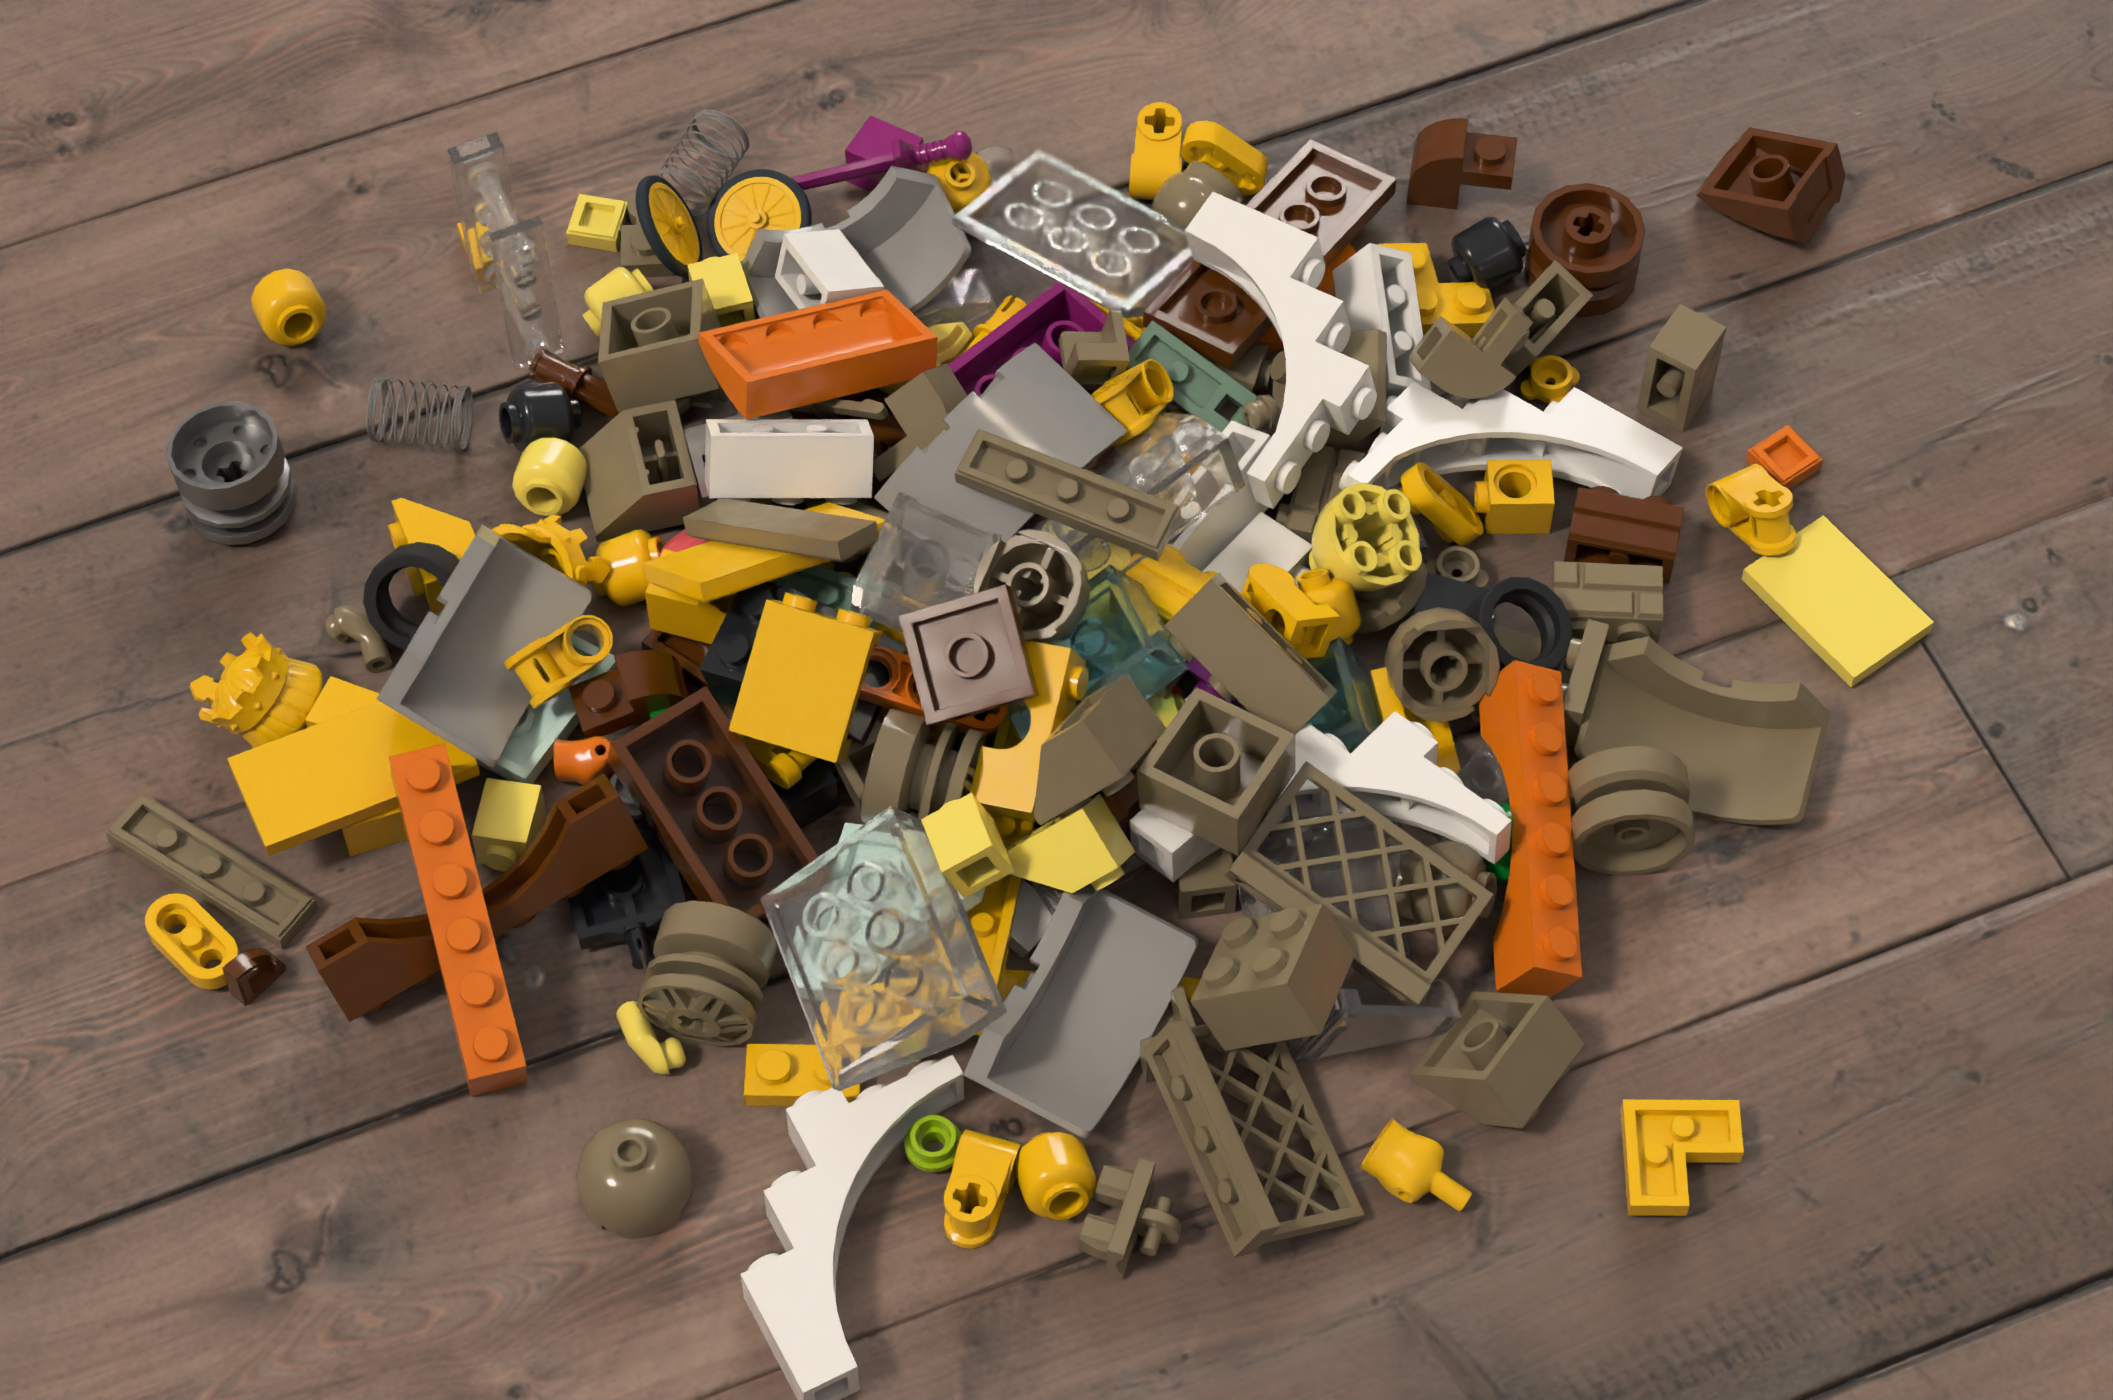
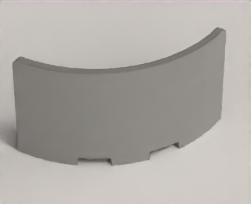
M891 166L877 187L861 202L847 211L850 218L825 229L823 223L792 230L759 228L741 263L759 317L763 318L798 310L797 306L775 279L784 234L839 229L854 249L858 251L868 267L880 279L884 290L887 289L912 313L926 305L951 282L971 253V246L936 175Z
M1036 343L1027 347L1002 365L996 371L994 380L981 396L972 391L943 419V422L949 429L947 431L943 430L923 450L917 446L874 496L885 509L964 584H971L975 581L978 564L993 544L999 540L1005 542L1010 537L1015 536L1036 514L956 483L955 471L978 428L1082 469L1119 441L1126 433L1125 427Z
M481 525L436 599L445 605L440 615L437 616L430 611L427 613L376 699L487 766L494 767L532 698L514 670H507L503 662L535 640L550 635L574 618L580 617L591 601L592 593L588 588L486 526Z
M1091 883L1074 893L1065 891L1030 958V962L1038 966L1035 974L1030 972L1022 988L1016 984L1014 985L1000 1008L984 1026L963 1075L1080 1137H1089L1115 1101L1140 1059V1040L1152 1037L1171 1002V990L1179 987L1198 947V939L1194 935L1103 888L1095 891Z

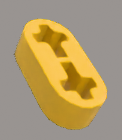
M1196 121L1186 128L1181 154L1188 164L1192 161H1199L1209 165L1227 177L1244 196L1257 194L1264 187L1269 162L1267 157L1259 150L1215 122Z

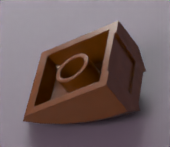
M1749 127L1715 166L1696 191V196L1716 210L1752 228L1774 236L1810 243L1811 235L1836 202L1840 203L1845 171L1838 144Z

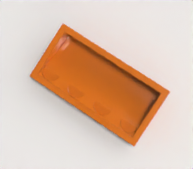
M887 289L698 332L699 345L714 376L727 397L746 420L909 381L923 371L935 368L937 361L938 337Z

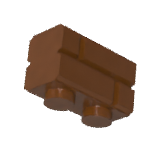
M1596 486L1591 489L1578 487L1564 562L1663 566V582L1670 583L1684 507L1672 505L1669 500L1660 496H1649L1640 499L1619 495L1616 490L1606 486Z

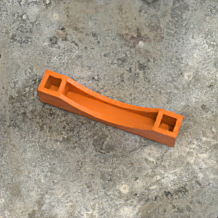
M1514 660L1499 671L1495 688L1490 695L1487 696L1484 693L1479 700L1481 737L1492 749L1502 768L1513 817L1509 880L1502 912L1493 937L1496 992L1548 995L1551 998L1582 978L1562 676L1560 671Z
M445 744L389 756L391 777L436 948L470 1096L527 1083L526 1063Z

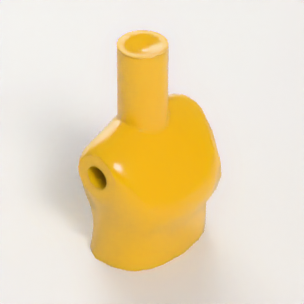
M1393 1118L1383 1128L1360 1166L1362 1170L1377 1178L1384 1189L1390 1194L1407 1203L1416 1202L1430 1192L1460 1212L1472 1195L1471 1191L1441 1172L1444 1150L1438 1142L1409 1131Z

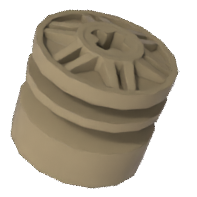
M895 708L890 709L878 733L865 779L861 804L862 822L880 827L902 829L912 809L919 810L918 831L926 832L921 819L938 811L947 802L960 799L970 793L981 746L986 747V732L969 729L958 751L959 725L947 724L936 745L929 744L930 726L926 725L924 716Z
M688 901L672 905L664 912L654 944L653 954L655 959L648 963L645 980L641 985L638 995L637 1007L641 1014L658 1029L677 1038L701 1045L723 1047L745 1042L752 1036L757 1013L763 998L760 989L767 985L776 955L778 941L773 931L759 919L739 909L715 902Z

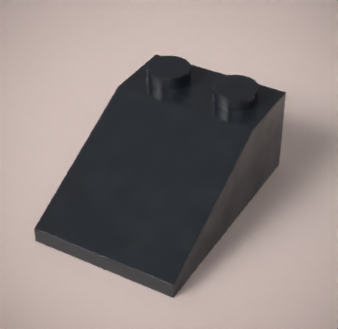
M770 582L737 593L699 668L717 701L736 706L766 600L783 601L785 592L807 598L810 597L794 589ZM820 602L817 603L816 612L833 617L837 616L838 611ZM883 633L880 643H875L876 645L908 655L905 644ZM870 660L863 682L870 687L876 688L886 685L889 682L888 669L882 663ZM858 699L847 738L851 739L854 743L864 745L882 706Z

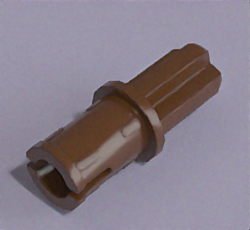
M542 348L535 355L529 367L531 371L528 373V377L539 383L556 382L565 389L569 398L575 397L577 401L611 418L619 414L607 384L592 376L591 367L586 365L581 368L560 358V356L546 348Z

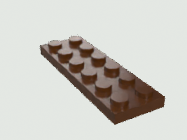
M1309 139L1246 206L1318 237L1327 267L1393 197L1397 179ZM1194 259L1143 311V327L1147 328L1153 320L1197 353L1229 369H1232L1273 325L1261 307L1242 288L1224 275Z

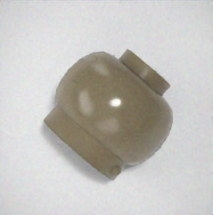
M1192 161L1184 172H1178L1170 176L1154 196L1152 213L1155 222L1159 226L1156 234L1169 248L1181 255L1189 256L1191 250L1185 229L1211 193L1215 192L1240 204L1244 202L1243 194L1227 177L1216 169L1202 162Z
M1437 841L1427 847L1494 894L1468 930L1470 931L1477 925L1481 917L1487 918L1493 910L1497 893L1496 876L1494 873L1488 872L1485 859L1470 846L1457 841ZM1409 851L1405 852L1400 863L1396 887L1424 882L1421 861ZM1431 867L1433 880L1446 878ZM1456 884L1434 888L1440 920L1463 917L1475 900L1474 897ZM1426 889L1395 894L1398 916L1404 919L1415 920L1416 924L1431 922ZM1457 925L1443 927V936L1449 937ZM1431 929V930H1426V931H1428V932L1434 934V933H1433V929Z

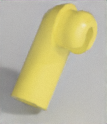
M637 1001L626 1002L618 1008L616 1017L628 1045L653 1073L670 1075L669 1070L683 1067L686 1057L679 1039L670 1037L664 1042L659 1043L651 1023L643 1017L638 1009Z

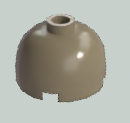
M1028 529L1019 531L1020 535L1012 536L1005 542L999 540L988 549L978 564L973 585L974 593L1005 584L1011 586L1025 641L1045 644L1058 641L1076 627L1086 612L1090 586L1085 566L1072 547L1049 532Z
M1436 607L1421 611L1400 624L1389 640L1385 656L1388 681L1398 699L1405 707L1412 710L1414 715L1429 721L1447 722L1465 717L1473 712L1475 708L1472 705L1478 702L1484 693L1489 696L1495 688L1500 669L1497 647L1480 623L1456 609Z
M640 1118L615 1121L597 1131L583 1147L576 1171L581 1207L592 1224L602 1230V1226L610 1231L619 1232L620 1237L632 1240L656 1236L675 1225L683 1215L682 1209L688 1203L689 1197L691 1196L692 1198L695 1187L690 1156L677 1135L659 1122Z

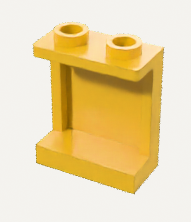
M785 592L783 601L766 600L728 731L830 762H845L852 742L847 736L875 643H880L882 631L869 627L871 621L869 616L839 608L837 616L833 617L815 611L818 601Z

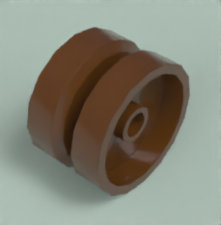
M1590 183L1566 185L1549 193L1535 208L1531 224L1528 254L1524 269L1528 286L1530 287L1556 260L1593 294L1591 299L1575 316L1604 315L1620 307L1632 294L1636 282L1645 235V227L1640 211L1629 198L1610 187Z

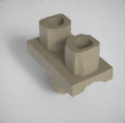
M1138 1158L1135 1170L1112 1165L1103 1166L1097 1183L1095 1201L1120 1208L1121 1211L1117 1221L1088 1213L1079 1235V1250L1095 1258L1107 1261L1106 1275L1124 1279L1138 1235L1143 1237L1139 1250L1148 1256L1156 1255L1160 1243L1173 1244L1178 1242L1183 1227L1175 1217L1170 1215L1173 1206L1171 1199L1158 1196L1153 1209L1148 1208L1155 1188V1183L1151 1179L1156 1162Z

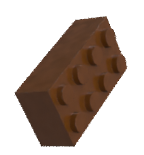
M705 686L610 743L607 761L698 901L715 902L739 909L765 924L822 889L829 872L739 735L728 731L730 721Z

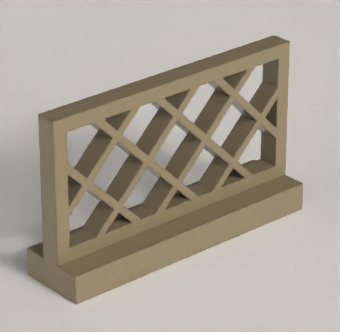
M1307 761L1300 768L1224 875L1274 912H1279L1288 907L1300 908L1323 903L1356 952L1351 967L1410 1009L1419 1005L1438 973L1494 895ZM1307 779L1327 793L1331 815L1299 820L1295 796ZM1337 801L1353 812L1339 814ZM1289 807L1291 822L1276 824L1286 808ZM1363 818L1374 826L1378 849L1346 854L1340 821ZM1332 823L1338 855L1306 860L1301 828ZM1293 829L1298 862L1276 865L1257 852V849L1269 833ZM1384 834L1399 845L1386 847ZM1409 851L1421 861L1424 882L1393 887L1388 854ZM1379 856L1385 888L1353 894L1348 861ZM1339 863L1345 895L1322 898L1311 889L1308 868ZM1431 867L1446 878L1433 880ZM1300 869L1302 883L1286 871ZM1456 884L1475 898L1463 917L1440 920L1434 888ZM1426 889L1431 922L1400 927L1395 894ZM1386 896L1392 929L1370 932L1358 922L1355 901ZM1346 902L1349 916L1337 909L1333 904ZM1457 925L1444 943L1442 928ZM1433 929L1437 954L1427 969L1423 970L1406 958L1402 934ZM1393 936L1395 949L1380 938Z
M1187 1019L1170 1022L1143 1050V1053L1234 1257L1252 1254L1264 1243L1357 1223L1365 1214L1285 1041L1264 1044L1268 1051L1267 1058L1264 1060L1246 1048L1224 1051L1206 1024L1190 1027ZM1205 1042L1225 1054L1220 1069L1206 1062L1198 1043ZM1234 1060L1260 1075L1254 1090L1228 1075ZM1268 1081L1287 1092L1291 1101L1289 1111L1263 1096ZM1222 1090L1248 1105L1242 1120L1229 1113L1221 1096ZM1257 1111L1283 1126L1277 1141L1251 1126ZM1292 1132L1310 1142L1315 1153L1312 1162L1286 1147ZM1245 1141L1271 1156L1266 1171L1252 1164L1244 1146ZM1280 1162L1306 1177L1301 1193L1275 1178ZM1316 1183L1333 1193L1340 1209L1331 1211L1310 1199ZM1269 1193L1295 1208L1290 1220L1278 1222L1267 1197Z

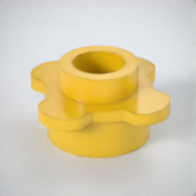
M1547 355L1538 357L1530 363L1529 369L1531 372L1529 379L1521 383L1520 392L1528 400L1538 399L1544 403H1551L1552 401L1559 403L1570 392L1571 387L1578 384L1580 374L1576 368L1559 356ZM1545 382H1551V383H1554V385H1549V384H1546Z

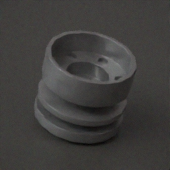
M239 401L216 402L193 411L178 423L169 437L166 453L167 461L193 528L207 540L224 545L249 544L268 537L286 523L295 508L297 488L272 418L260 408Z

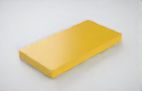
M830 502L805 509L806 511L876 521L880 539L867 548L891 539L888 520ZM708 541L643 564L647 582L707 603L831 560Z
M380 701L227 758L231 772L268 856L398 807L391 777L389 756L445 744L455 785L480 775L479 767L474 757Z

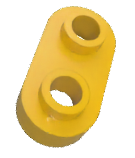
M1420 461L1401 474L1400 481L1402 487L1399 491L1408 498L1411 505L1410 511L1415 515L1422 513L1433 523L1437 533L1447 543L1454 541L1460 546H1466L1483 534L1484 529L1480 517L1475 513V509L1470 502L1427 464Z
M179 893L168 894L153 902L145 916V926L153 945L195 986L202 989H218L228 985L222 967L240 955L234 938L188 895ZM176 925L186 926L179 933H169V930ZM209 961H222L220 965L214 968H204Z

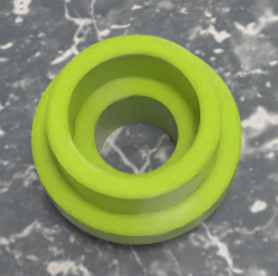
M924 1116L913 1123L905 1135L904 1147L906 1156L916 1168L922 1171H944L953 1166L956 1150L962 1136L961 1132L952 1121L943 1116ZM929 1141H939L944 1145L942 1150L935 1152L926 1151L923 1148Z

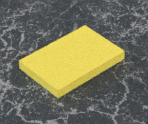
M1824 515L1796 533V544L1791 550L1780 555H1764L1743 570L1742 580L1851 688L1929 634L1934 624L1933 620Z

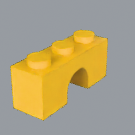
M1025 641L1039 696L1013 704L1029 708L1031 715L1030 729L1026 737L1012 748L995 749L981 746L970 793L975 796L988 813L1037 822L1033 816L1041 745L1073 712L1077 700L1081 701L1084 698L1088 687L1089 672L1087 667H1085L1086 661L1071 648Z

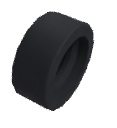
M415 542L399 546L373 568L365 582L363 604L369 623L381 638L400 649L406 650L420 626L402 617L394 607L389 593V584L393 576L403 568H421L434 575L444 587L460 561L456 555L439 545Z
M1529 577L1506 578L1479 594L1465 611V615L1480 623L1497 647L1500 664L1499 671L1514 660L1554 670L1567 656L1570 641L1573 637L1570 616L1561 598L1547 585ZM1511 603L1522 608L1533 618L1540 631L1541 650L1537 658L1531 661H1523L1512 656L1500 645L1494 633L1492 622L1493 611L1497 605Z

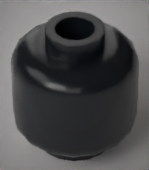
M1486 217L1452 238L1451 247L1454 257L1449 259L1447 263L1458 283L1474 282L1479 287L1489 288V291H1492L1522 272V257L1528 253L1520 235L1508 219L1500 222L1495 217Z
M556 382L520 386L511 390L507 401L500 405V428L505 441L508 444L513 443L521 453L531 442L540 438H558L571 443L574 429L581 426V410L575 397L569 398L565 389Z

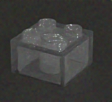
M899 491L879 532L880 539L873 544L853 585L850 610L869 616L872 620L903 633L899 620L900 615L974 594L973 585L978 564L988 549L1001 540L1002 535Z

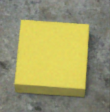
M579 194L566 232L567 243L617 252L621 241V225H626L629 217L628 202Z

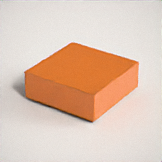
M1789 425L1750 448L1746 457L1749 465H1761L1773 479L1789 490L1818 472L1823 461Z

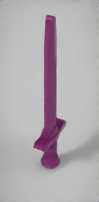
M961 130L955 131L954 134L944 140L933 141L930 144L924 143L923 145H916V147L912 144H907L901 139H895L891 141L892 153L790 178L798 183L803 190L887 172L891 166L926 173V163L938 162L947 158L967 160L972 153V141L968 134Z

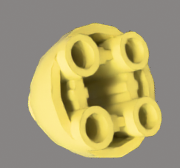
M1368 483L1347 486L1325 505L1319 514L1312 534V550L1309 554L1311 570L1326 568L1330 577L1345 580L1353 586L1354 591L1370 592L1391 587L1402 582L1410 573L1417 570L1422 562L1419 533L1410 513V502L1405 494L1397 489L1387 491L1381 486Z

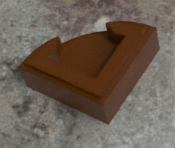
M255 948L238 955L222 967L231 995L246 1006L285 971L286 966L268 950Z

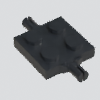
M647 821L638 823L636 826L648 849L636 855L634 860L626 867L614 871L610 870L588 883L579 894L568 899L581 950L615 941H627L632 966L635 969H643L639 949L643 951L646 966L655 959L649 935L659 930L665 910L676 903L687 902L678 869Z

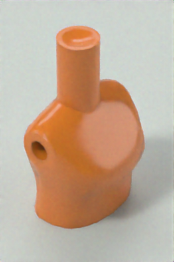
M600 736L577 741L556 739L554 741V770L557 780L559 782H573L585 785L602 774H605L610 779L615 772L608 763L607 757L610 743L613 741Z

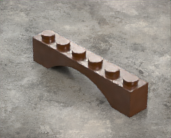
M605 774L555 801L544 826L526 852L502 876L482 889L494 938L511 928H519L528 924L536 917L538 912L561 899H569L576 896L591 881L610 870L614 871L626 867L634 860L636 855L648 849L621 797ZM427 913L413 917L392 919L355 917L306 946L318 972L349 1022L362 1015H370L379 1011L386 1005L389 999L411 986L427 983L441 970Z

